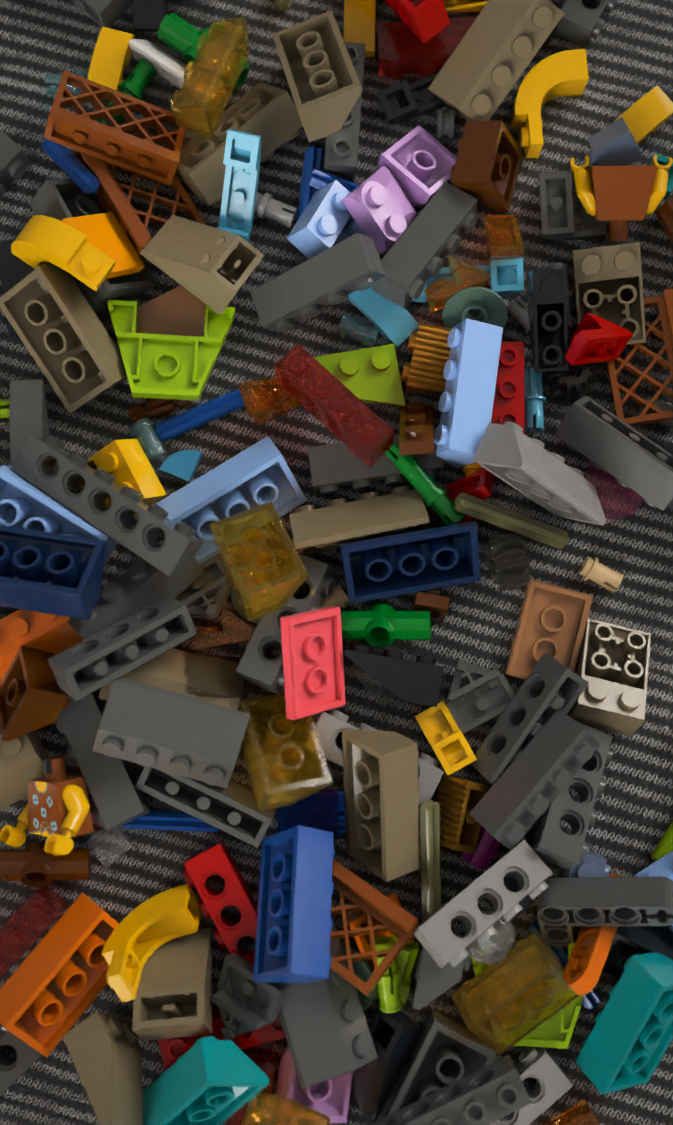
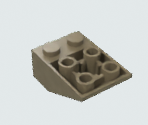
M175 215L168 219L140 252L142 256L219 315L223 313L265 256L237 234Z
M640 242L572 250L577 325L580 324L586 313H592L629 330L633 335L627 344L645 343L646 329Z
M588 618L575 673L589 683L567 713L570 718L589 727L632 737L645 720L651 633Z
M211 928L198 929L196 933L168 941L159 947L146 961L141 973L136 997L133 1000L132 1030L142 1041L212 1034V1002L210 999L212 995Z

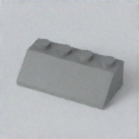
M505 421L504 425L488 424L472 459L473 461L554 516L604 526L606 518L595 485L584 478V472L564 464L565 459L562 456L545 450V444L540 440L527 437L523 434L524 429L518 424L510 421Z

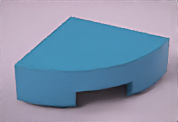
M196 450L176 452L162 463L159 470L191 483L203 454Z

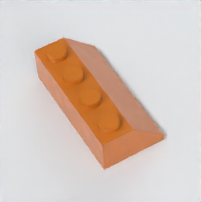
M19 609L0 619V684L21 645L59 654L83 641L67 622L72 617Z
M82 892L0 988V1024L47 1058L63 1039L62 1036L72 1028L107 985L106 973L109 965L102 956V951L111 933L119 923Z

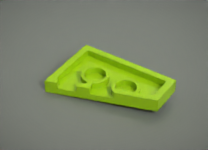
M394 344L299 359L305 394L337 399L361 400L364 403L370 404L381 403L394 405L393 407L397 408L405 407Z

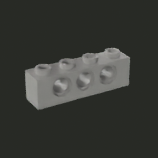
M331 709L329 713L326 711L321 713L305 748L343 766V749L337 746L336 736L345 730H379L362 722L358 728L347 722L349 719L348 715L339 710ZM423 752L418 757L419 805L421 802L431 800L444 773L441 768L437 767L439 760Z
M523 840L423 923L414 932V935L440 969L447 963H450L454 968L470 954L466 949L468 945L475 939L481 945L497 931L492 926L496 921L503 917L508 922L523 909L519 902L524 897L529 895L533 900L548 887L544 880L552 872L530 845ZM504 877H513L518 882L519 891H509L504 885ZM479 898L488 899L492 903L493 914L486 915L479 910L477 905ZM459 920L463 922L467 928V936L464 938L455 936L451 931V921Z
M527 1047L520 1053L519 1061L514 1064L522 1081L529 1077L536 1079L535 1085L530 1089H526L532 1103L489 1125H529L573 1087L566 1072L546 1048Z

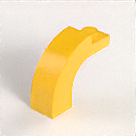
M586 49L567 50L550 55L537 63L523 79L512 109L510 129H519L520 147H525L526 159L538 158L544 144L541 108L554 98L583 94L589 80Z
M34 215L31 217L11 244V253L34 269L49 262L65 270L94 291L99 289L114 268L116 262L87 242V236L79 230L58 219L45 215Z
M188 884L163 891L140 904L117 925L108 938L102 951V956L109 965L106 978L108 985L114 989L122 1002L135 999L143 967L148 958L159 947L175 938L198 932L202 911L198 898Z

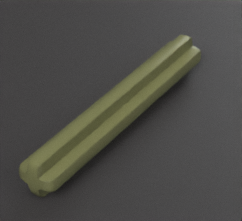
M459 493L457 498L454 499L455 511L557 549H563L565 544L569 542L568 532L467 493Z
M433 800L421 802L419 805L422 923H425L442 908L440 805L437 802H433Z

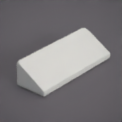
M131 39L129 41L131 52L137 62L140 59L146 60L157 71L156 74L208 107H212L222 93L223 88L152 42L145 39Z

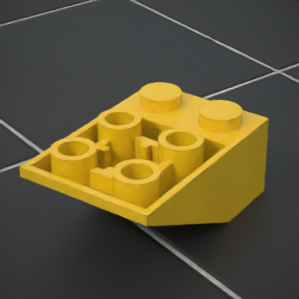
M137 438L114 440L88 458L90 460L88 463L90 467L95 470L101 468L109 472L116 478L114 483L123 488L126 485L138 491L142 495L140 500L147 505H150V503L155 504L167 495ZM82 478L79 484L80 491L85 486L84 478ZM110 495L105 500L106 509L111 505Z

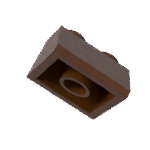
M466 121L463 135L460 136L458 142L459 152L456 163L451 169V182L456 188L478 199L477 203L509 213L523 152L503 121Z
M20 646L0 684V731L2 740L11 741L52 724L57 720L60 712L67 708L70 696L60 689L48 662L49 658L57 654Z

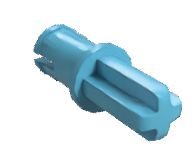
M534 367L524 369L525 432L532 433L533 420H535V433L543 432L545 430L543 404L546 403V397L543 396L542 372H534Z

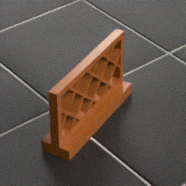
M63 70L43 138L171 185L180 161V151L188 118ZM68 84L80 89L83 94L73 96L66 85ZM100 99L112 101L115 106L105 108ZM90 102L96 111L86 113L80 104ZM71 107L75 113L63 108ZM131 111L140 112L146 118L136 120ZM122 114L128 123L118 125L112 116ZM103 119L107 125L99 123L96 120ZM166 122L176 126L178 130L167 132L161 123ZM152 126L158 135L149 137L143 128ZM134 131L138 137L128 134V132ZM165 143L169 149L159 146L158 144Z
M147 127L143 128L149 137H152ZM73 149V154L99 180L100 185L97 188L98 193L96 194L106 212H113L142 261L146 260V258L140 252L152 239L147 231L148 223L163 226L168 221L151 215L154 203L172 208L171 216L175 215L176 210L189 214L193 221L206 225L176 174L171 185H167ZM116 169L134 175L131 186L117 182L114 177ZM138 176L156 182L153 194L135 188ZM159 184L174 189L177 194L175 201L157 195ZM132 195L151 201L147 213L132 207L130 203Z
M673 288L663 290V295L644 298V308L657 306L658 317L652 325L645 321V329L647 330L646 340L651 334L663 340L664 346L659 353L655 354L643 346L644 343L628 344L633 349L624 360L618 357L617 360L606 361L615 414L632 427L673 420V410L663 412L654 406V403L662 393L673 399V391L668 388L671 383L673 389ZM659 323H660L661 330H659V329L656 328V327L659 325ZM638 351L652 359V362L644 372L629 364ZM664 353H666V358H667V360H665L664 358H662V356L664 355ZM614 362L620 365L617 370H615ZM657 363L669 370L670 376L664 384L648 376ZM624 369L639 377L630 390L617 381V377ZM643 381L658 389L650 402L634 393ZM620 392L625 395L622 400L620 398ZM629 399L644 407L639 416L624 418L622 408Z
M333 859V891L340 895L341 906L332 907L331 915L342 914L344 930L330 932V940L345 938L347 955L331 957L330 968L368 997L407 942L411 943L415 938L414 932L419 928L418 919ZM344 899L352 905H345ZM363 912L367 915L369 927L348 930L346 913ZM372 920H374L379 925L372 926ZM389 931L398 938L391 949L376 951L374 933ZM370 934L372 952L351 955L349 937ZM384 957V959L378 965L377 958ZM373 959L375 971L365 983L354 975L352 962ZM348 963L349 970L341 964Z

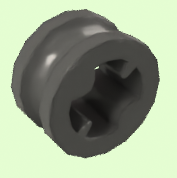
M437 109L436 139H441L443 135H446L448 139H453L454 109H449L446 113L442 112V109Z

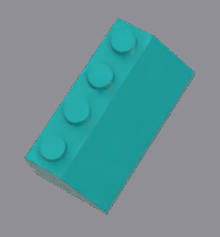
M657 952L631 956L624 965L625 971L619 982L611 989L609 993L610 998L605 1008L596 1016V1024L593 1030L582 1042V1050L575 1062L602 1095L648 1083L672 1042L673 959Z
M213 1036L202 1037L184 1055L180 1056L167 1071L161 1073L160 1077L150 1087L143 1090V1125H221L269 1085L268 1076L231 1040H216Z

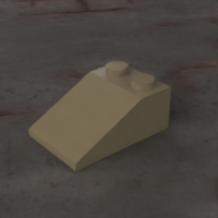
M96 1011L63 1035L64 1042L100 1125H143L142 1050L137 1042L139 1037L132 1030V1022Z

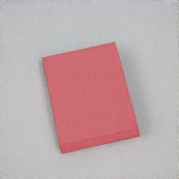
M330 606L280 617L286 718L297 720L345 706L341 607Z

